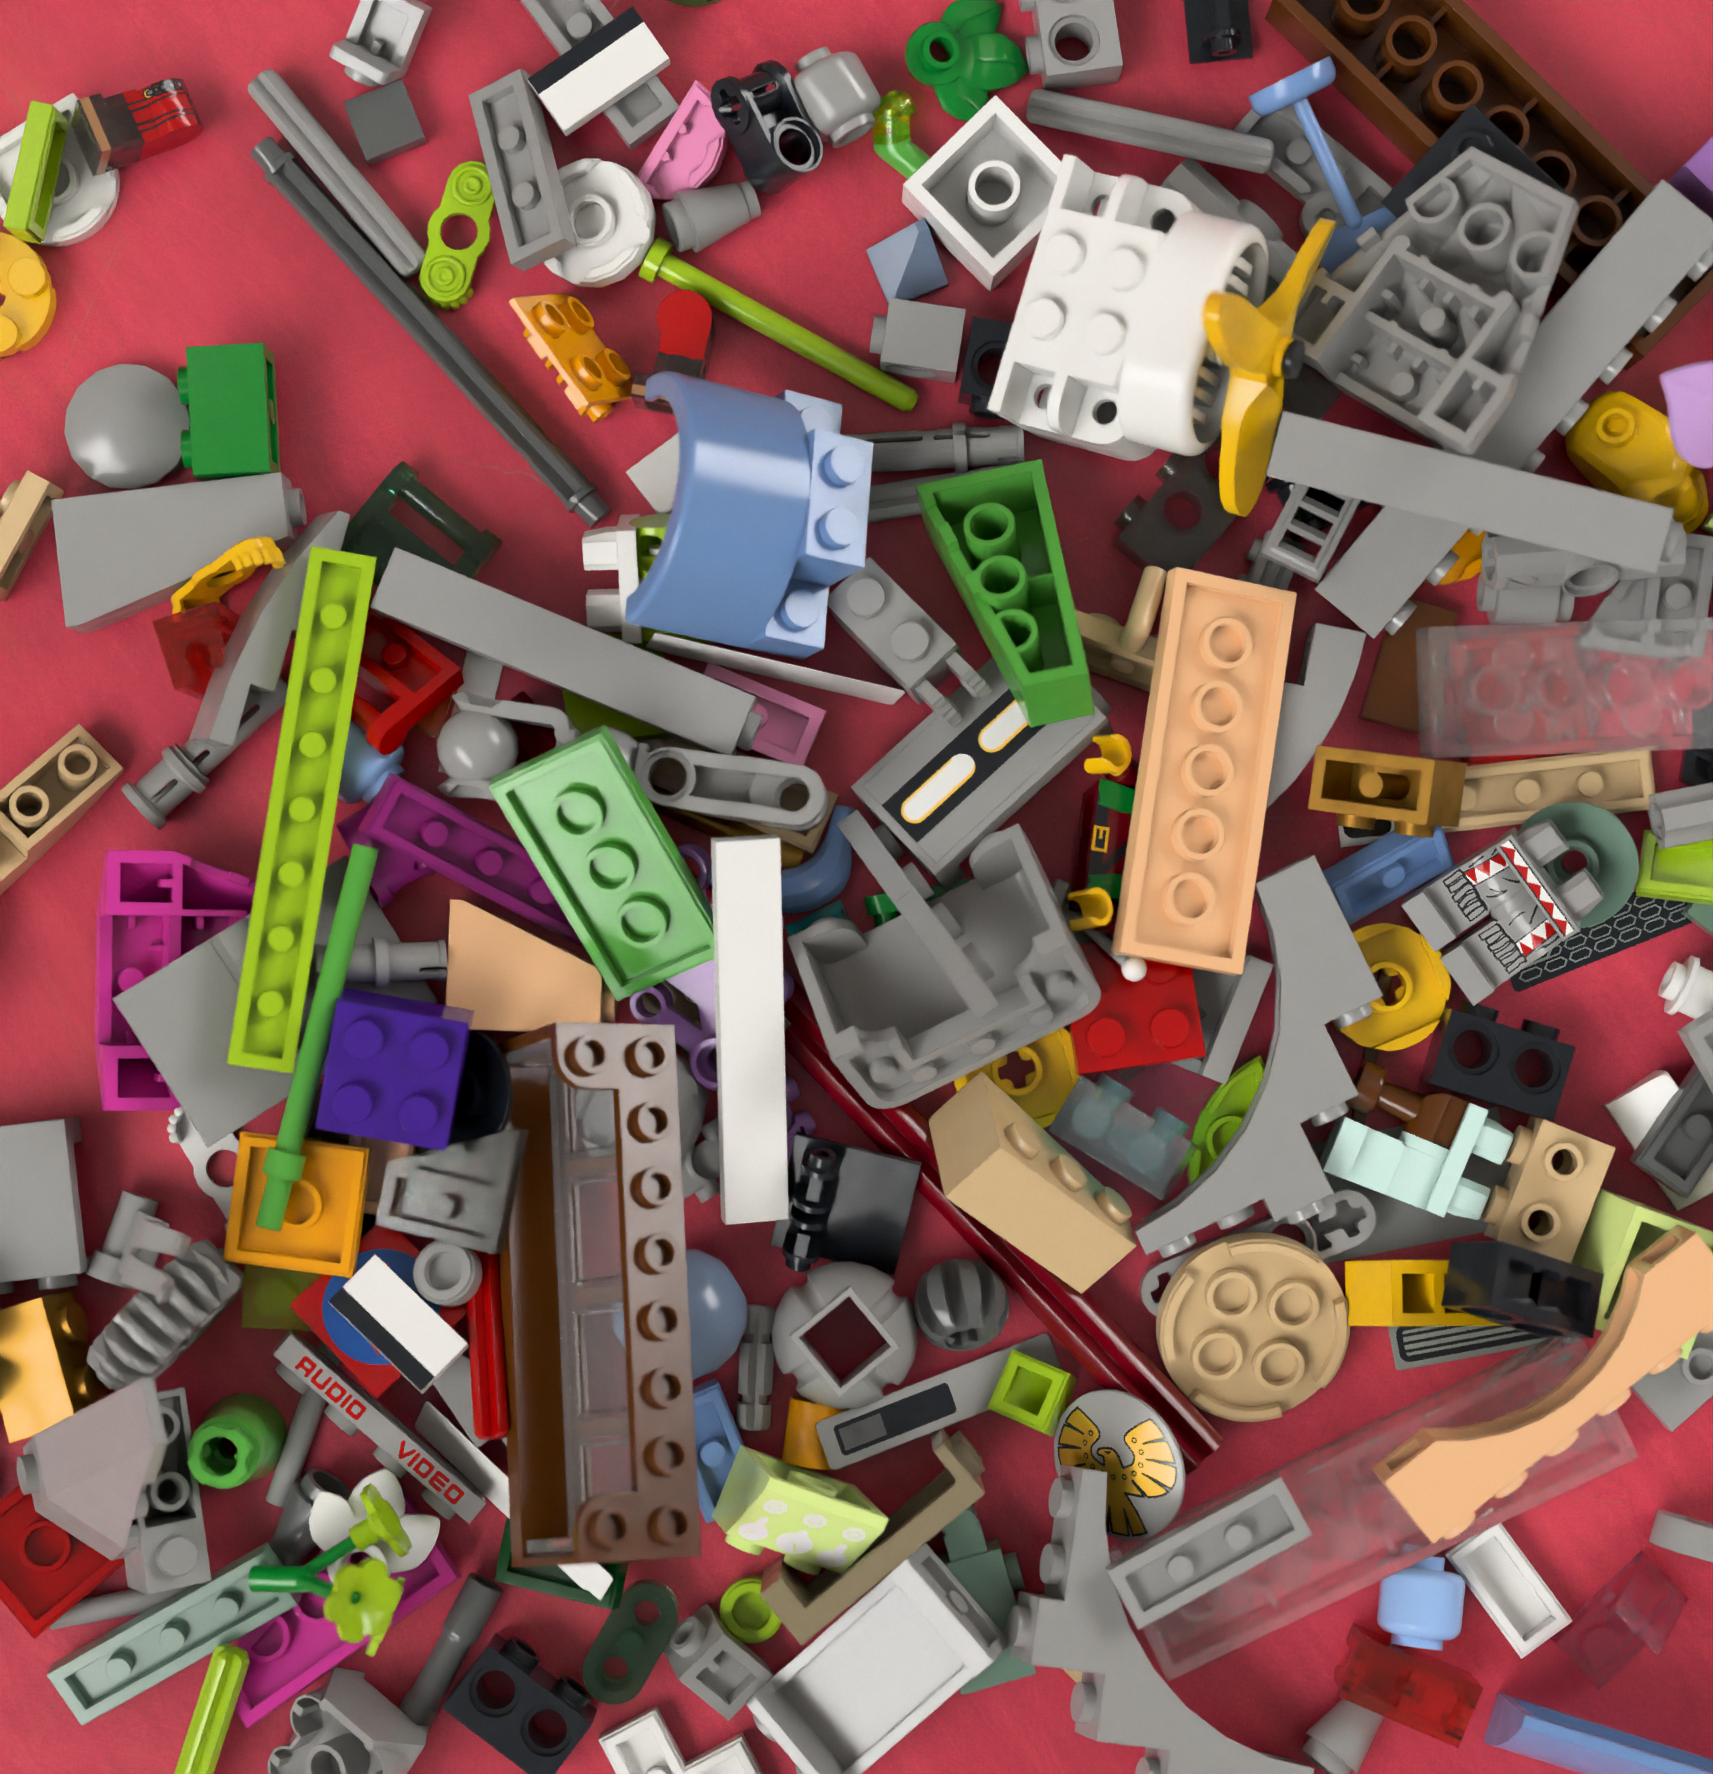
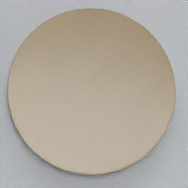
M1245 1232L1233 1234L1200 1248L1173 1274L1163 1292L1156 1318L1157 1345L1164 1366L1174 1383L1200 1409L1232 1421L1260 1422L1283 1417L1282 1412L1304 1402L1320 1387L1325 1389L1340 1368L1348 1347L1350 1326H1348L1347 1322L1349 1309L1347 1300L1334 1274L1325 1262L1305 1245L1296 1240L1273 1233Z

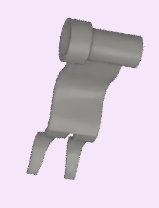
M123 1190L102 1250H94L86 1274L120 1287L133 1290L137 1288L156 1296V1302H169L175 1286V1280L154 1266L159 1252L185 1257L191 1237L170 1229V1223L154 1217L160 1202Z

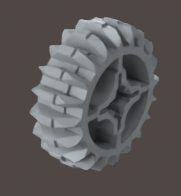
M208 1239L192 1243L188 1247L185 1257L176 1256L175 1259L167 1263L161 1270L175 1280V1286L169 1302H156L155 1295L140 1290L94 1340V1344L88 1351L87 1363L97 1372L96 1377L110 1390L113 1388L118 1391L143 1378L154 1377L155 1381L226 1310V1307L242 1290L245 1274L234 1264L235 1262L223 1261L224 1249H218Z

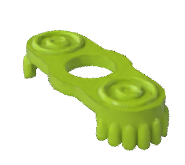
M468 161L461 163L453 169L448 178L440 207L434 211L428 222L427 236L429 244L419 275L420 290L427 302H431L435 308L441 307L444 311H448L450 308L453 310L459 309L460 304L466 305L468 298L474 295L471 282L477 262L490 244L491 227L489 223L494 210L495 200L486 164L481 162ZM455 215L470 217L476 223L478 229L477 238L474 243L463 250H454L446 246L441 237V230L445 221Z

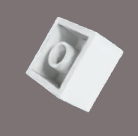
M995 95L903 184L902 203L919 221L925 218L930 232L991 292L1036 249L1062 162Z

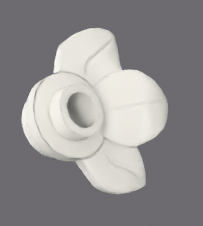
M387 1468L377 1470L364 1477L354 1487L348 1500L331 1492H318L309 1516L310 1533L314 1542L324 1552L350 1536L348 1530L367 1517V1510L362 1503L360 1493L363 1492L365 1486L373 1484L380 1492L382 1498L388 1501L400 1519L401 1527L407 1533L412 1547L409 1549V1553L402 1558L382 1539L364 1551L356 1548L327 1567L332 1583L338 1569L346 1565L348 1558L355 1552H366L371 1558L383 1561L387 1567V1577H390L391 1573L417 1568L427 1558L436 1543L440 1529L439 1518L428 1514H404L405 1501L401 1485L397 1477Z

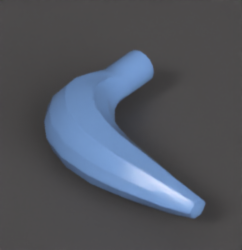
M835 805L828 831L818 851L798 867L781 870L782 913L793 914L815 910L831 901L844 889L851 873L852 851L851 844L839 829L837 823L853 813L855 809ZM711 882V884L708 886V888H709L711 891H712V882Z

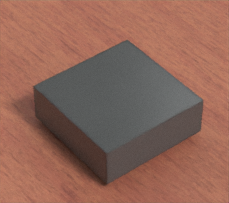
M402 79L343 102L369 166L428 143Z

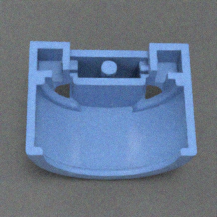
M662 371L652 375L646 381L645 400L655 401L664 397L672 406L676 417L679 433L678 478L673 507L664 539L645 579L627 597L626 621L633 625L797 660H803L824 649L829 586L864 568L873 443L840 435L843 405L840 403L789 390H784L777 396L772 397L672 371Z

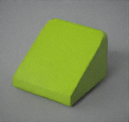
M1012 1349L987 1408L1053 1438L1059 1420L1073 1394L1077 1378L1070 1373Z

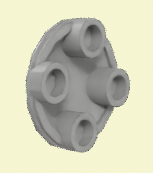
M118 364L96 371L78 386L66 409L64 434L71 457L87 476L110 488L135 490L157 483L165 476L173 475L181 469L183 465L182 430L190 429V416L187 406L182 405L177 387L168 377L147 366Z

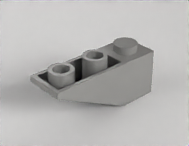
M185 1387L157 1392L167 1445L156 1483L146 1485L145 1494L149 1503L146 1517L133 1519L132 1525H138L141 1535L138 1547L124 1558L128 1587L148 1595L212 1581L198 1480L192 1475L187 1464L189 1460L188 1446L192 1436Z

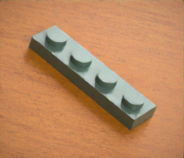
M265 1543L211 1574L212 1581L191 1585L52 1663L46 1675L82 1726L213 1653L218 1645L229 1644L297 1606L302 1596L301 1592H252L249 1588L248 1577L252 1566H283L269 1544Z

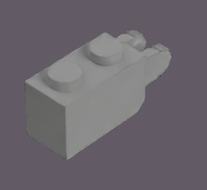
M870 556L865 560L864 568L849 575L828 595L827 608L836 623L916 703L920 705L924 701L950 728L957 726L963 718L959 714L958 707L947 696H943L937 688L952 673L960 680V684L971 696L977 697L979 700L983 701L993 691L983 678L965 661L957 643Z

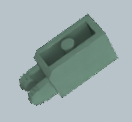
M972 1504L941 1530L944 1534L943 1538L947 1552L937 1556L1006 1636L1009 1612L1013 1606H1017L1014 1592L1026 1589L1015 1551L1003 1555L998 1537L985 1541L980 1520L978 1517H975L977 1510L973 1509L974 1504ZM1009 1645L993 1663L960 1688L961 1694L965 1695L1037 1674L1035 1665L1010 1657L1012 1646Z

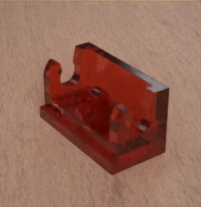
M212 601L152 621L174 690L203 700L212 675L211 668L222 669L225 665V647L239 621V614L216 601Z
M1353 1623L1346 1638L1347 1646L1350 1647L1345 1664L1343 1666L1337 1665L1334 1671V1681L1339 1687L1338 1697L1459 1748L1483 1690L1480 1683L1470 1672L1409 1646L1391 1644L1390 1638Z

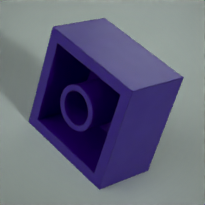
M346 988L336 1003L315 1128L446 1151L454 1130L474 1010Z

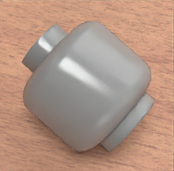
M821 47L805 55L796 63L795 68L799 74L793 79L795 91L812 126L820 135L822 143L830 142L833 148H840L861 138L876 125L877 122L874 115L881 105V97L855 53L845 51L831 54L828 47Z

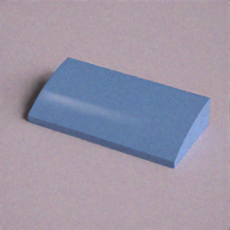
M1497 1692L1483 1740L1488 1745L1580 1774H1713V1759L1500 1692Z

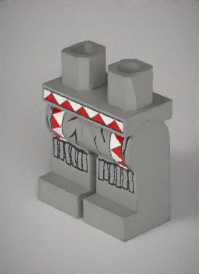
M1550 818L1527 827L1520 833L1513 827L1498 837V839L1406 895L1401 904L1434 952L1456 939L1457 935L1488 914L1492 916L1445 947L1440 957L1441 962L1473 1006L1493 993L1496 987L1524 967L1549 952L1560 942L1580 931L1581 918L1586 916L1604 898L1602 889L1585 867L1558 885L1554 883L1543 866L1569 849L1564 836Z

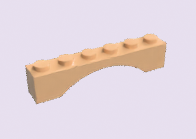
M1677 1224L1626 1265L1618 1300L1603 1333L1585 1359L1559 1385L1526 1407L1491 1421L1455 1428H1421L1371 1469L1419 1530L1433 1544L1442 1537L1451 1539L1461 1534L1475 1520V1510L1494 1495L1496 1498H1502L1515 1491L1526 1480L1528 1476L1526 1470L1544 1455L1553 1457L1565 1451L1578 1438L1579 1432L1577 1429L1597 1413L1603 1416L1619 1408L1631 1394V1391L1628 1389L1648 1372L1654 1375L1669 1368L1681 1356L1682 1349L1680 1347L1698 1332L1709 1333L1713 1331V1253L1696 1232Z

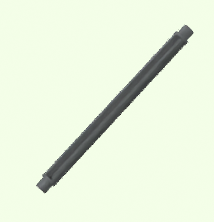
M271 137L260 141L253 148L250 156L264 170L263 177L279 191L512 448L522 455L533 471L565 504V508L570 513L576 512L591 529L602 522L611 512V508L596 493L598 487L583 475L556 444L552 443L543 433L541 427L456 334L446 327L434 310L403 276L395 271L381 252L349 217L340 211L328 194L297 162L298 159L291 152L285 153Z

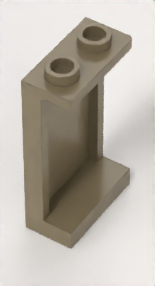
M943 1428L930 1433L932 1449L946 1466V1469L887 1517L888 1522L881 1535L843 1574L825 1568L809 1583H806L795 1568L783 1561V1554L763 1570L760 1596L801 1646L985 1494L980 1475L985 1471L984 1466L981 1464L983 1459L959 1430L951 1437Z

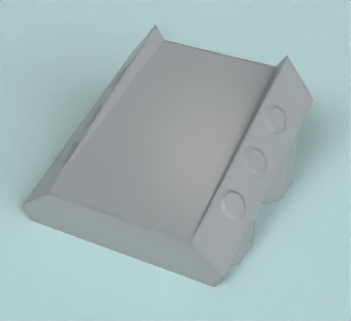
M335 1667L323 1687L295 1699L290 1711V1723L294 1733L288 1743L273 1749L267 1763L268 1774H407L426 1744L428 1726L417 1725L364 1679L365 1672Z

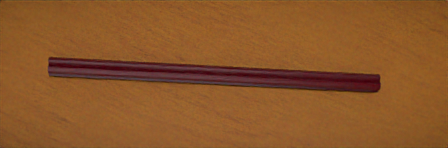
M524 691L510 700L536 705ZM511 722L518 737L519 754L516 761L519 765L556 747L555 729ZM690 869L692 875L696 880L698 876ZM707 887L705 889L707 900L713 909L712 891ZM794 980L793 995L784 1003V1017L791 1023L784 1031L786 1050L883 1153L922 1162L916 1188L980 1257L1000 1275V1278L1104 1389H1114L1132 1394L1150 1405L1163 1418L1179 1445L1184 1462L1185 1475L1196 1470L1204 1459L1214 1453L1224 1441L1222 1435L1087 1291L1081 1294L945 1197L928 1121L910 1102L888 1109L873 1108L865 1102L832 1062L808 994Z

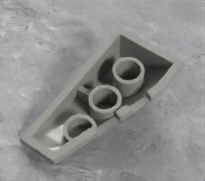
M154 1377L139 1379L40 1431L23 1447L24 1455L17 1457L19 1485L24 1495L32 1494L35 1511L111 1561L125 1558L138 1547L141 1535L138 1525H132L133 1519L146 1517L149 1503L145 1494L146 1485L156 1483L167 1445Z

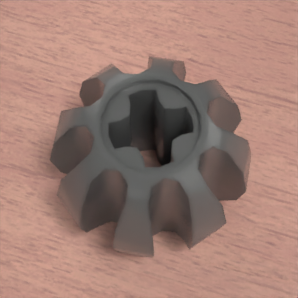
M956 1258L932 1266L928 1272L922 1275L914 1293L913 1312L922 1334L934 1346L951 1351H968L987 1345L1001 1334L1009 1315V1297L1000 1275L990 1265L980 1260Z

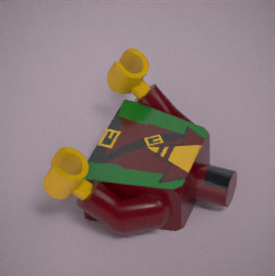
M1120 734L1093 736L1092 741L1100 746L1102 758H1087L1084 763V769L1087 773L1104 774L1108 780L1099 779L1083 793L1071 893L1068 894V900H1070L1069 910L1082 912V918L1069 921L1070 930L1074 932L1091 928L1113 936L1115 932L1139 764L1131 757V746L1128 740Z

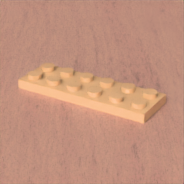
M1175 567L1167 572L1111 953L1228 975H1241L1243 973L1296 592Z

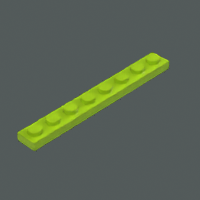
M311 546L227 1064L293 1074L377 557Z

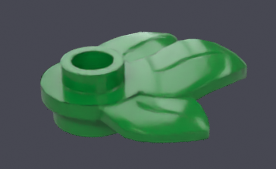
M958 0L951 3L942 14L939 22H929L918 27L910 35L905 46V61L911 75L917 81L933 87L941 108L957 120L968 122L989 102L987 92L1009 87L1028 72V64L1020 48L1005 35L995 33L1000 20L1001 5L994 0ZM930 44H938L945 50L947 54L946 62H938L931 56L929 51Z

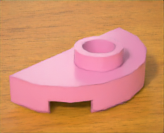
M697 80L693 83L637 175L638 179L650 192L653 200H674L675 192L704 188L719 172L728 149V136L717 121L711 106V92Z

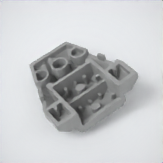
M1471 146L1405 199L1408 211L1379 234L1371 227L1359 236L1356 242L1361 248L1332 272L1328 273L1322 266L1314 273L1297 307L1292 338L1302 340L1305 343L1303 362L1321 372L1333 386L1344 394L1440 450H1446L1450 447L1458 453L1473 455L1513 400L1579 206L1575 199Z

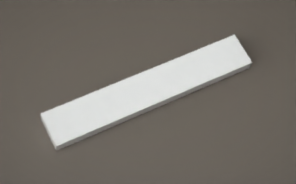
M775 834L711 838L721 1220L725 1225L789 1219L780 838Z

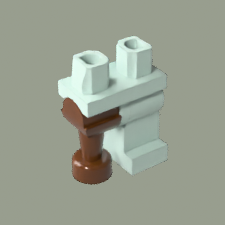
M1364 1059L1352 1081L1359 1095L1345 1101L1347 1107L1362 1114H1369L1377 1106L1406 1123L1397 1140L1343 1116L1336 1118L1319 1159L1322 1170L1443 1218L1446 1212L1455 1216L1479 1220L1491 1189L1466 1179L1461 1175L1471 1153L1501 1165L1511 1146L1514 1134L1496 1121L1487 1118L1489 1110L1449 1094L1439 1092L1422 1094L1386 1082V1069Z

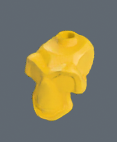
M1607 391L1592 399L1588 403L1590 405L1568 431L1565 439L1567 455L1575 467L1601 491L1674 509L1672 518H1674L1676 523L1682 522L1685 533L1691 534L1698 529L1708 513L1705 479L1696 466L1683 460L1676 451L1670 434L1669 418L1622 391Z

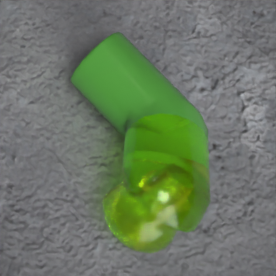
M894 90L888 95L881 96L880 107L873 115L877 122L872 128L873 147L876 154L908 180L931 157L910 140L911 115L916 112L913 99L904 91Z

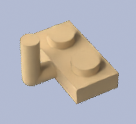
M1156 566L1144 568L1125 627L1121 626L1110 616L1100 613L1086 614L1075 610L1087 669L1089 671L1150 692L1158 634H1149L1165 590L1167 572Z

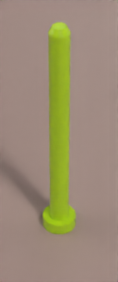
M658 237L652 245L641 266L639 277L652 284L661 277L682 290L696 292L709 305L900 411L911 412L919 395L912 387L671 254L674 244Z

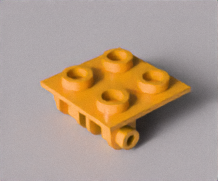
M567 293L516 297L509 301L526 327L523 336L528 340L541 360L548 359L545 362V366L549 371L558 370L560 374L556 378V382L559 386L568 384L569 387L564 392L581 417L588 415L593 423H598L614 411L612 402L633 399L631 394L633 385L629 381L631 373L627 364L614 350L603 345L592 329L594 320L590 312L579 300L568 296Z

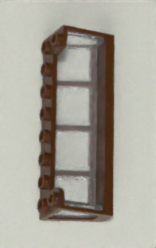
M554 1022L497 1044L508 1062L513 1082V1102L510 1117L503 1133L495 1142L501 1305L509 1420L507 1457L512 1567L581 1565L701 1556L675 1025Z

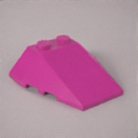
M106 850L96 915L95 1050L103 1111L173 1110L181 1107L112 998L251 914L256 881L238 873L229 872L194 860L192 857L175 851Z

